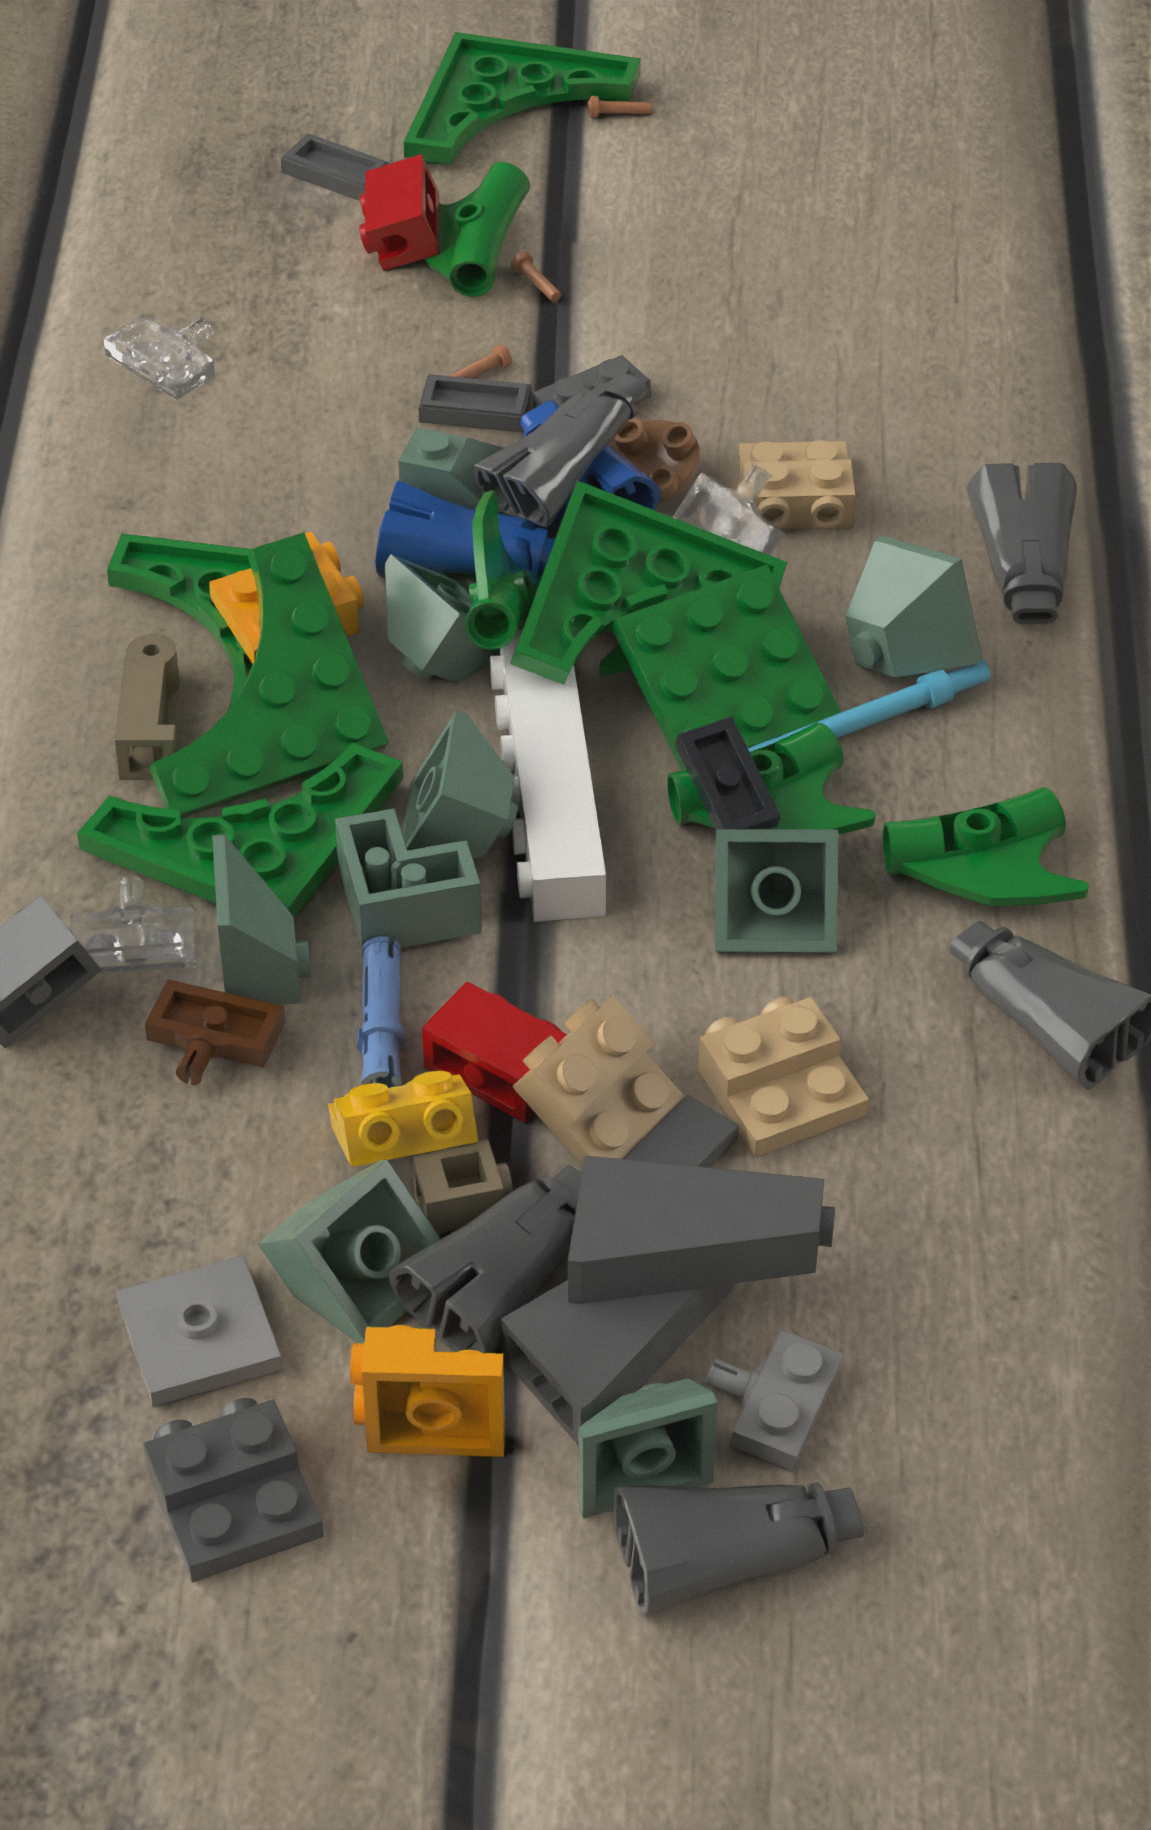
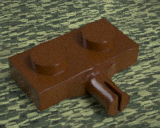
M167 979L145 1022L146 1037L148 1041L186 1049L187 1051L176 1069V1075L186 1084H188L191 1078V1085H197L201 1082L203 1073L213 1057L225 1058L264 1068L286 1023L284 1006Z

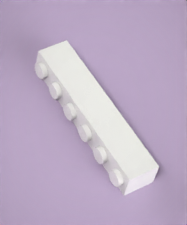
M522 630L516 631L514 639L507 646L500 649V655L490 656L492 690H503V695L495 696L497 729L508 730L509 735L500 736L501 760L509 770H514L515 779L511 802L518 805L517 812L520 815V819H515L511 828L514 855L525 854L526 862H517L519 897H531L534 922L606 916V871L574 665L564 685L511 665L510 662Z

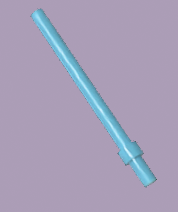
M981 660L975 665L959 667L949 672L944 670L933 671L918 677L917 684L825 718L818 721V723H823L829 727L838 739L924 705L932 709L948 703L954 699L955 693L989 681L991 678L990 670L987 663ZM810 725L804 726L797 730L791 731L776 738L749 747L748 750L749 752H751L753 750L767 746L771 743L786 738Z

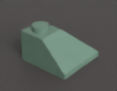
M416 427L398 461L399 481L443 500L476 510L483 494L476 486L474 480V465L504 449V447L437 430Z
M886 536L875 540L845 615L851 638L850 648L855 657L856 664L896 678L975 665L983 660L962 558Z
M391 554L385 562L388 641L405 655L401 662L408 670L430 681L433 675L456 683L489 665L490 656L500 655V649L488 650L481 648L472 642L466 633L465 621L472 604L467 588L453 578Z
M458 710L454 712L410 782L402 826V835L407 851L467 840L472 858L484 857L497 836L505 838L514 824L518 805L511 802L515 777L466 713Z
M716 829L715 951L837 952L838 830Z
M212 835L217 923L225 993L277 1005L300 1003L299 978L311 977L308 940L295 941L293 915L226 835Z
M385 1159L376 1162L303 1204L262 1239L258 1245L296 1299L356 1343H364L366 1327L389 1328L407 1311L398 1303L396 1294L390 1285L389 1272L409 1257L439 1241L440 1238L390 1163Z
M689 1378L668 1384H650L639 1389L637 1392L621 1396L578 1427L579 1510L582 1518L614 1510L613 1494L616 1486L699 1487L714 1483L717 1401L713 1391Z

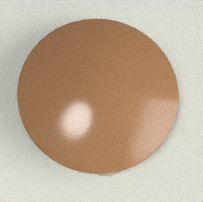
M633 417L628 420L622 430L609 443L614 450L637 466L660 487L661 499L659 503L665 502L680 493L691 482L700 463L698 442L691 427L683 422L668 420L641 422Z

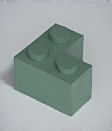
M395 809L335 819L338 869L361 951L367 940L377 936L389 937L388 950H390V944L393 940L397 941L401 948L482 933L480 881L467 840L407 851Z

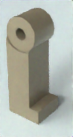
M142 635L129 643L126 650L115 734L119 780H154L149 769L152 762L178 751L175 725H166L168 697L178 689L180 684L177 650L171 638L164 635Z

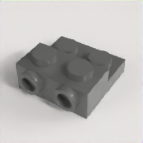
M252 1398L234 1400L221 1410L219 1418L195 1426L187 1420L171 1421L156 1431L153 1440L143 1443L149 1479L191 1582L324 1537L322 1519L301 1474L297 1450L274 1399L257 1404Z

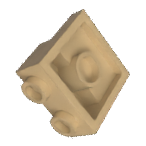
M817 440L813 442L774 443L765 441L760 443H738V468L745 531L853 528L856 494L851 459L847 457L846 441Z
M614 995L600 1006L590 998L563 1022L570 1033L559 1043L552 1036H549L522 1060L530 1070L512 1086L582 1166L585 1155L623 1159L685 1098L683 1093L646 1053L655 1044L653 1039Z
M779 997L768 1003L762 1010L761 1015L739 1023L733 1017L721 1018L708 1027L705 1035L699 1037L698 1070L730 1120L738 1124V1132L754 1157L764 1155L868 1116L869 1099L839 1056L841 1039L812 997L795 1003L789 997Z

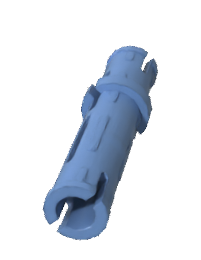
M377 936L367 940L362 947L363 1024L362 1029L359 1028L357 1031V1049L362 1054L363 1059L361 1085L373 1083V1079H375V1083L385 1084L388 1088L402 1086L400 1055L401 1050L404 1051L406 1048V1030L400 1021L401 946L397 941L393 940L390 944V956H388L389 937Z

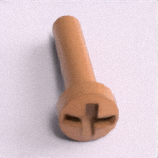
M590 96L587 103L590 118H598L599 113L651 114V102L599 101L598 96Z
M526 251L515 255L511 261V269L518 275L524 274L551 302H557L561 298V292L532 265V256Z
M499 344L493 347V354L449 376L474 378L498 365L501 368L510 366L512 364V357L509 350L503 344Z

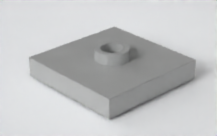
M244 1255L116 1290L118 1306L152 1407L282 1370L281 1354Z

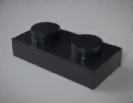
M732 716L677 735L675 747L715 830L772 829L778 826L781 815Z

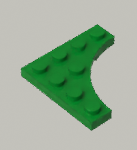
M455 32L404 139V158L422 154L426 163L452 165L462 148L479 132L507 116L536 106L571 100H589L590 96H598L599 100L630 102L641 75V58Z
M577 480L510 664L564 685L581 653L595 638L611 627L616 618L766 564L780 588L788 562Z
M304 532L252 548L248 554L258 594L260 638L255 660L239 696L211 729L193 743L174 754L152 762L149 768L164 807L180 809L181 818L321 771L337 759L351 743L374 751L385 749L389 744Z
M121 533L107 568L109 586L140 592L166 601L188 613L212 633L226 653L234 674L230 708L245 685L252 662L211 600L209 582L250 569L251 565L248 554L251 549Z
M351 743L325 769L302 782L303 791L271 805L264 798L245 804L223 807V816L181 818L180 809L151 807L128 802L109 795L78 831L79 850L216 903L212 835L225 834L295 918L338 863L335 819L379 811L404 779L403 761Z

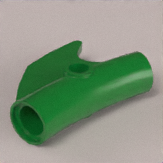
M496 162L490 167L480 186L469 195L449 205L439 203L440 254L425 258L424 261L434 271L447 279L456 292L465 296L476 297L488 293L493 287L497 263L504 240L518 209L530 189V182L525 173L511 163Z
M495 490L483 493L477 504L472 522L477 582L469 586L472 604L465 621L466 633L471 641L479 647L488 650L501 649L514 639L522 619L528 616L541 580L533 571L519 569L508 554L500 534L498 498Z
M816 722L786 738L750 752L781 815L778 826L772 829L838 830V835L868 828L875 824L876 814L873 810L837 805L829 802L824 797L823 790L833 772L843 766L844 755L836 735L823 723ZM687 770L669 773L667 777V791L671 812L676 824L684 825L696 822L714 828Z
M1045 787L982 807L927 818L885 822L883 826V854L885 868L889 876L905 874L939 890L988 906L1041 905L1084 899L1087 897L1089 885L1085 881L1051 873L1040 865L1039 858L1052 840L1064 835L1066 830V819L1062 806L1055 794Z

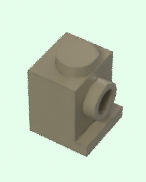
M488 1139L478 1141L477 1143L412 1155L416 1203L440 1239L442 1233L456 1231L464 1227L502 1198L513 1192L506 1162L495 1163Z

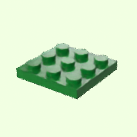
M767 564L618 617L611 627L681 771L686 770L675 747L677 735L732 716L747 748L841 713Z

